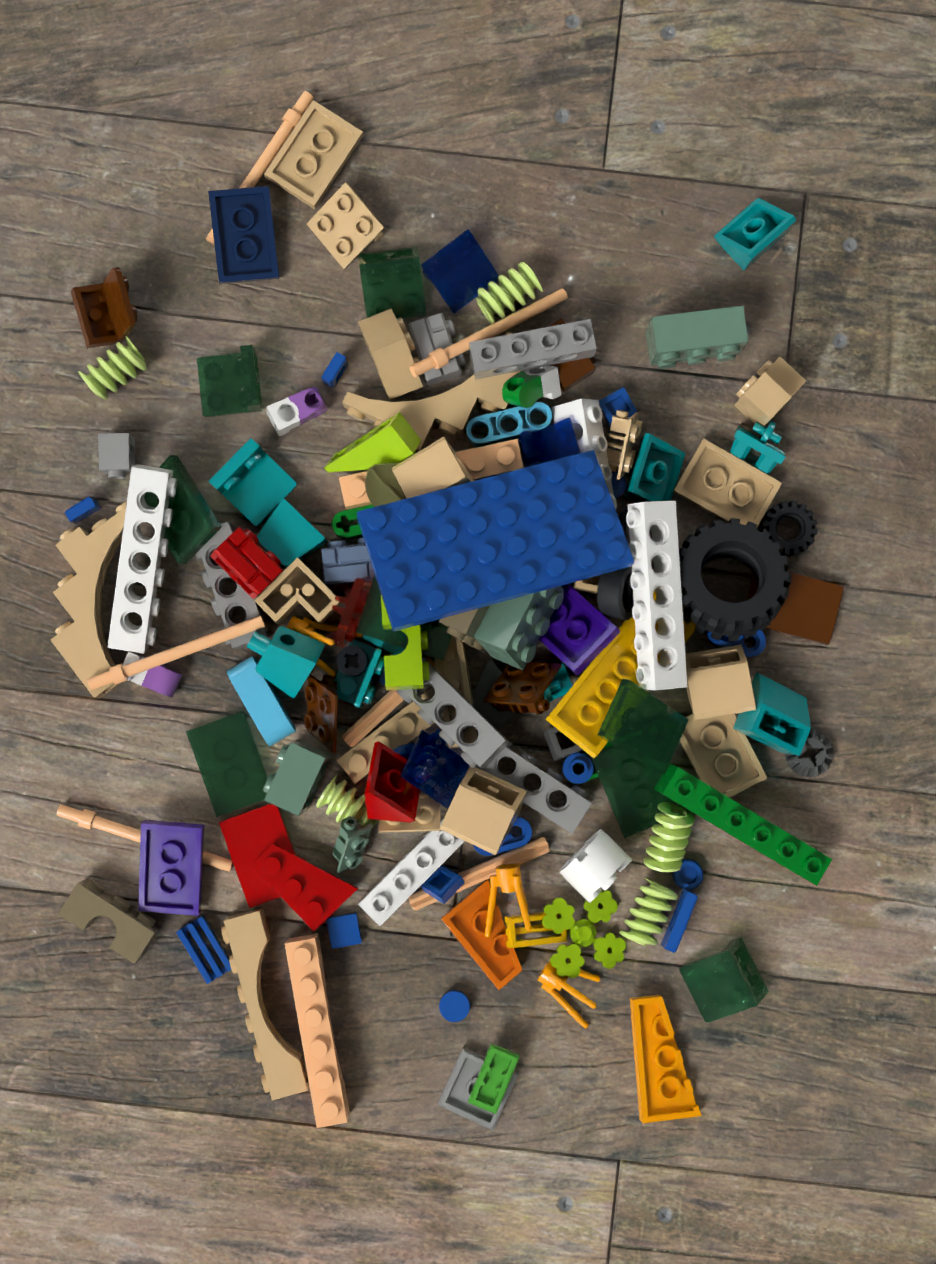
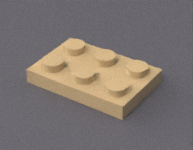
M313 100L264 173L265 178L313 209H316L363 138V131Z
M703 438L673 492L726 523H729L730 518L740 519V524L747 525L748 521L757 524V528L782 483Z
M692 713L672 723L673 730L698 779L730 798L768 778L746 735L733 729L737 719L735 714L694 720Z

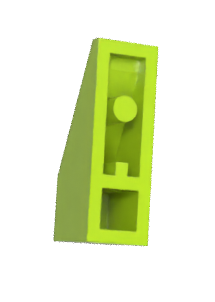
M398 412L335 453L324 469L327 473L368 470L375 464L399 463L416 454L415 450L422 440L402 414Z

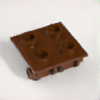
M529 662L524 670L508 664L483 702L492 703L493 708L500 712L527 713L529 711V713L543 714L544 711L549 710L550 706L548 699H545L543 694L562 667V664Z
M309 674L308 686L305 688L307 700V714L304 717L305 727L333 753H336L337 682L334 681L335 677L331 675H325L319 681Z

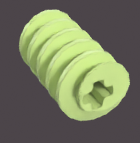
M524 262L518 264L519 272L513 268L509 269L508 278L504 275L498 276L499 286L490 281L487 285L488 291L484 288L478 289L479 299L476 297L477 303L491 324L495 323L494 314L505 318V307L515 312V301H518L522 306L526 305L524 295L527 294L534 300L536 298L535 288L543 292L536 275Z
M125 336L128 343L127 347L120 342L116 343L119 353L116 354L109 349L106 351L108 361L101 357L96 358L99 368L91 364L87 365L88 376L78 371L95 395L105 400L109 397L107 388L115 393L118 391L116 381L123 385L128 384L125 374L136 378L137 372L135 367L143 371L147 370L144 357L127 336Z
M336 775L319 796L316 807L321 808L328 804L326 814L329 816L337 811V823L352 816L356 818L362 827L371 823L373 828L378 820L367 818L366 806H364L365 795L363 794L355 799L357 789L353 787L346 792L347 781L343 780L336 784Z
M662 802L658 805V809L664 813H657L655 815V820L660 824L652 826V831L657 835L649 837V842L654 846L646 848V853L650 856L645 857L643 862L647 867L656 871L676 872L682 867V859L686 853L684 848L688 845L687 837L692 832L690 826L693 825L695 819L693 814L687 809L673 803Z
M645 878L650 883V886L639 887L645 894V897L634 898L640 905V909H629V912L636 918L635 920L625 919L624 921L630 928V931L620 930L619 934L643 946H647V944L657 945L658 940L652 933L661 934L663 932V929L657 922L668 921V918L662 911H672L673 906L667 899L677 900L678 895L673 890Z

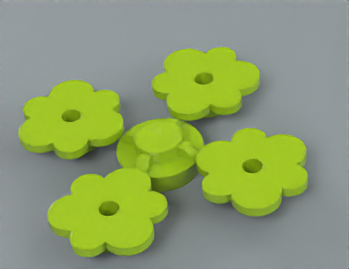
M601 891L590 903L587 900L584 902L583 906L588 911L587 917L589 920L582 919L575 922L572 916L574 914V907L567 905L563 898H555L552 905L547 904L544 906L543 910L546 915L542 918L543 926L547 929H553L556 934H561L564 929H570V938L575 943L568 946L559 945L557 953L551 956L550 963L554 968H557L556 974L558 976L578 977L580 967L585 963L584 958L580 956V947H587L592 943L596 950L594 959L601 962L604 968L612 969L616 962L624 960L625 941L622 938H615L613 933H607L604 937L596 938V928L593 924L600 920L608 922L611 919V914L617 911L618 904L614 899H611L612 894L610 891Z

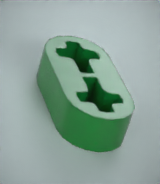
M367 505L338 512L332 520L333 531L338 537L343 539L363 536L359 524L350 526V532L345 533L342 528H337V524L342 523L343 517H347L349 521L358 520L357 511L373 508L374 506Z

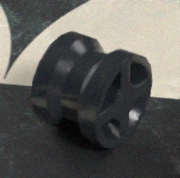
M347 646L337 655V666L345 675L359 676L368 668V655L357 646Z

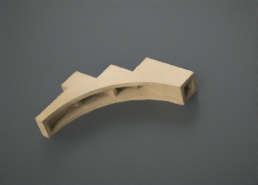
M521 371L476 380L474 375H472L462 384L442 394L417 401H381L347 392L342 403L344 408L348 409V415L361 421L366 417L375 421V427L400 412L422 440L415 450L419 452L424 449L435 423L440 425L438 429L449 435L455 436L456 432L463 435L477 403L481 404V409L489 414L506 410L509 403L503 400V385L509 378Z
M127 501L116 508L117 514L109 520L104 518L93 525L91 528L92 533L89 534L86 529L81 527L77 529L72 527L60 536L61 541L55 545L77 574L75 576L70 574L64 577L57 584L59 588L53 592L74 622L68 621L55 630L57 635L51 639V642L94 698H102L119 685L111 683L91 691L87 679L108 672L110 667L115 666L104 637L101 618L102 589L107 569L117 547L122 542Z

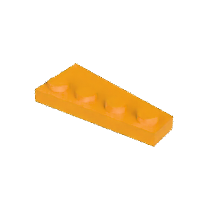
M661 995L630 998L639 1120L642 1123L702 1116L693 1095L690 1079L687 1077L683 1065L684 1061L674 1038L675 1033L663 997Z

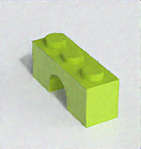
M381 595L382 625L384 629H392ZM420 624L401 630L408 637V645L402 653L384 656L385 686L387 691L424 689V681L430 680L429 662L422 661V650L428 649L427 631H421Z

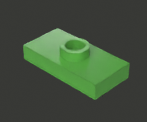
M491 1043L469 1095L468 1103L497 1114L520 1055Z

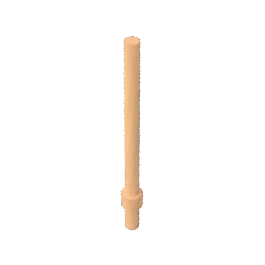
M304 91L294 107L287 110L282 118L284 122L239 189L256 186L314 99L309 92ZM213 229L205 238L212 245H214Z
M561 288L445 349L438 348L430 352L429 357L410 366L412 375L417 377L433 368L439 369L449 363L448 360L468 351L469 342L493 338L568 299L566 291Z
M262 616L255 617L124 666L122 664L110 667L108 672L87 679L88 686L92 691L111 683L117 685L128 681V677L264 628Z
M62 804L58 807L57 816L78 822L80 827L89 830L93 827L140 843L141 830L99 817L97 812L84 809L81 811ZM203 851V864L230 872L233 865L232 860Z

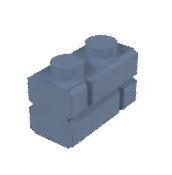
M364 538L358 539L357 545L346 546V541L328 542V548H321L326 586L377 581Z

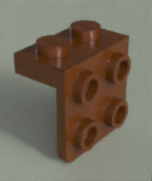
M120 267L112 268L101 284L73 287L71 290L87 349L113 345L117 342L122 343L126 338L125 336L129 334L135 326V322H137L136 308L134 304L130 303L128 296L129 283L127 277L122 275Z

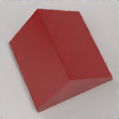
M379 741L374 743L365 790L367 818L411 823L416 818L423 769Z

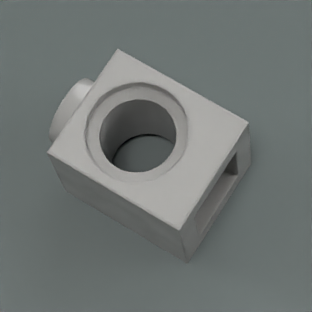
M129 433L98 434L99 470L104 474H108L110 479L127 478L126 474H131V467L135 465V438Z

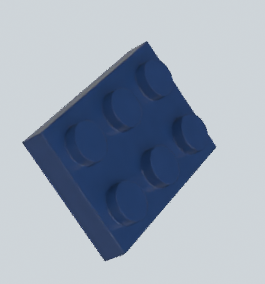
M269 186L208 191L219 284L279 279Z

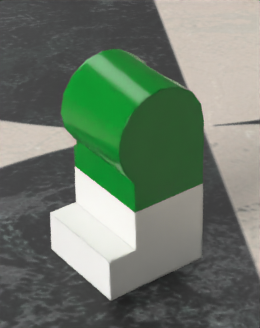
M549 365L523 370L513 375L503 385V400L512 405L530 408L541 397L553 400L561 396L558 367Z

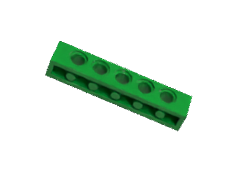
M670 763L667 765L654 788L655 791L816 886L832 861L828 856Z

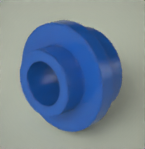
M582 753L569 755L563 763L564 776L572 783L581 784L586 782L593 774L591 759ZM575 763L583 764L584 770L581 774L573 772L572 768Z

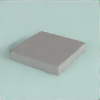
M463 1047L439 1098L438 1105L493 1131L518 1077V1072H513L497 1114L468 1103V1098L485 1057Z

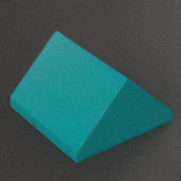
M757 198L714 235V238L739 267L745 271L789 232L796 222V218L794 215Z
M645 433L640 441L635 463L623 497L636 501H671L686 453L652 434Z

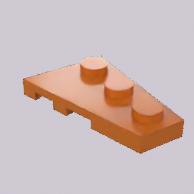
M487 879L440 919L493 985L500 990L522 971V967L515 949L507 947L508 935H506V927L496 903L490 937H485L491 889Z

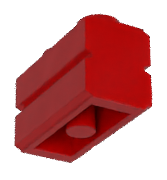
M239 526L213 551L210 557L254 600L283 569L279 566L281 561L271 551L265 552L258 545L259 539L249 529L244 531Z

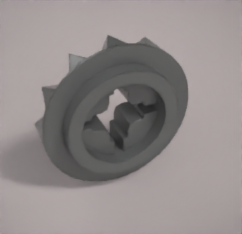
M811 729L806 740L807 744L811 748H821L814 755V764L809 758H798L797 755L785 753L789 767L795 773L805 777L819 776L829 769L834 758L833 744L826 734ZM806 742L800 755L806 751Z

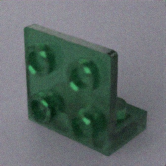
M418 247L359 254V268L367 318L392 309L396 319L426 314Z
M253 345L240 346L241 353L197 358L202 415L204 417L263 411L257 352Z
M742 937L731 940L721 952L683 965L679 969L702 1017L707 1023L758 1006L769 992Z

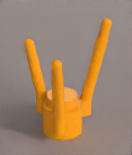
M295 616L292 617L286 627L328 645H333L334 640L316 633L315 629L350 637H363V634L360 632L321 624L305 617L303 620ZM318 659L316 665L329 675L335 676V671Z
M516 863L499 865L496 867V875L490 876L491 889L485 937H490L498 887H501L503 893L516 892L525 929L527 931L532 929L527 900L522 886L520 865Z
M549 960L537 979L542 983L541 988L550 993L583 1028H588V1023L555 989L560 991L563 988L592 1009L597 1007L596 1003L566 983L567 975L564 977L558 976L556 974L557 968H554ZM580 969L578 976L596 982L600 981L599 976Z

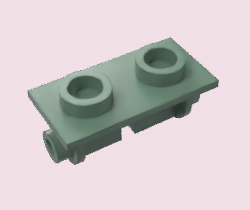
M352 816L341 821L340 835L337 837L335 847L333 848V856L339 862L338 874L348 868H356L363 861V854L369 842L368 838L373 826L371 823L362 827L356 818Z

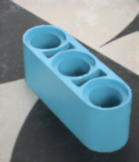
M535 402L530 408L518 406L477 416L468 422L466 427L467 440L472 446L481 447L541 434L550 426L552 411L545 403ZM535 411L542 412L546 416V422L536 425L531 422L530 415ZM506 418L513 419L517 423V428L515 431L506 432L501 428V422ZM477 425L484 426L488 430V435L483 439H477L472 436V429Z
M251 656L226 670L262 737L269 746H272L296 732V728L270 682L256 672L255 668L258 662L254 656Z

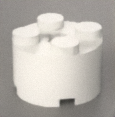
M601 829L595 832L584 843L585 845L578 852L576 851L559 870V873L589 903L598 896L602 889L605 891L617 879L615 875L616 870L621 872L632 861V858Z

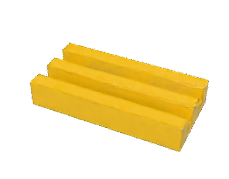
M544 912L530 913L529 919L530 921L542 920L546 914ZM522 915L504 916L505 923H507V929L505 930L506 935H508V941H506L508 948L568 941L566 929L560 935L516 940V934L550 931L553 929H547L543 924L531 926L532 929L530 931H527L525 926L515 928V923L524 922Z

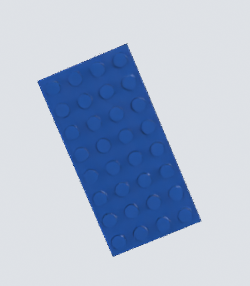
M594 450L357 511L358 523L393 632L631 567L634 564L633 556Z

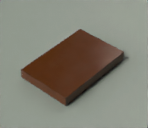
M791 573V584L788 587L789 594L777 616L773 618L770 625L765 629L829 645L844 586ZM752 574L746 601L755 595L758 588L754 574Z

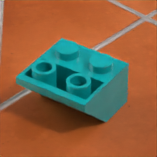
M756 673L751 683L756 710L739 713L733 729L781 753L800 756L811 730L807 698L760 673Z

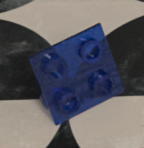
M469 229L465 230L420 265L428 281L431 280L453 314L478 296L477 291L479 288L488 289V283L490 281L496 283L499 276Z
M571 418L562 420L534 433L531 431L522 432L518 440L523 451V460L526 462L525 467L581 453Z
M436 729L430 734L421 730L400 777L449 809L455 793L466 775L469 764L460 755L445 746L446 741L439 735L442 731L441 729Z

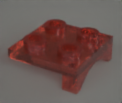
M355 579L353 587L345 584L343 593L346 597H335V601L346 604L345 609L335 605L332 606L334 611L342 615L338 629L326 635L327 638L334 640L333 645L345 648L348 641L354 642L359 627L356 617L358 613L364 614L369 599L367 597L369 591L365 590V580Z

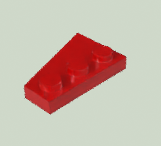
M275 843L251 864L257 873L313 931L359 888Z

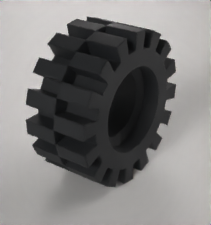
M784 501L776 504L765 513L760 522L762 527L759 528V531L763 532L764 529L772 534L770 540L773 543L779 541L784 548L781 555L787 557L806 551L814 543V536L818 533V529H815V525L818 524L817 519L814 520L812 517L814 513L812 510L808 511L805 504H797L798 501ZM792 518L798 523L799 534L794 540H785L778 534L777 526L781 519Z

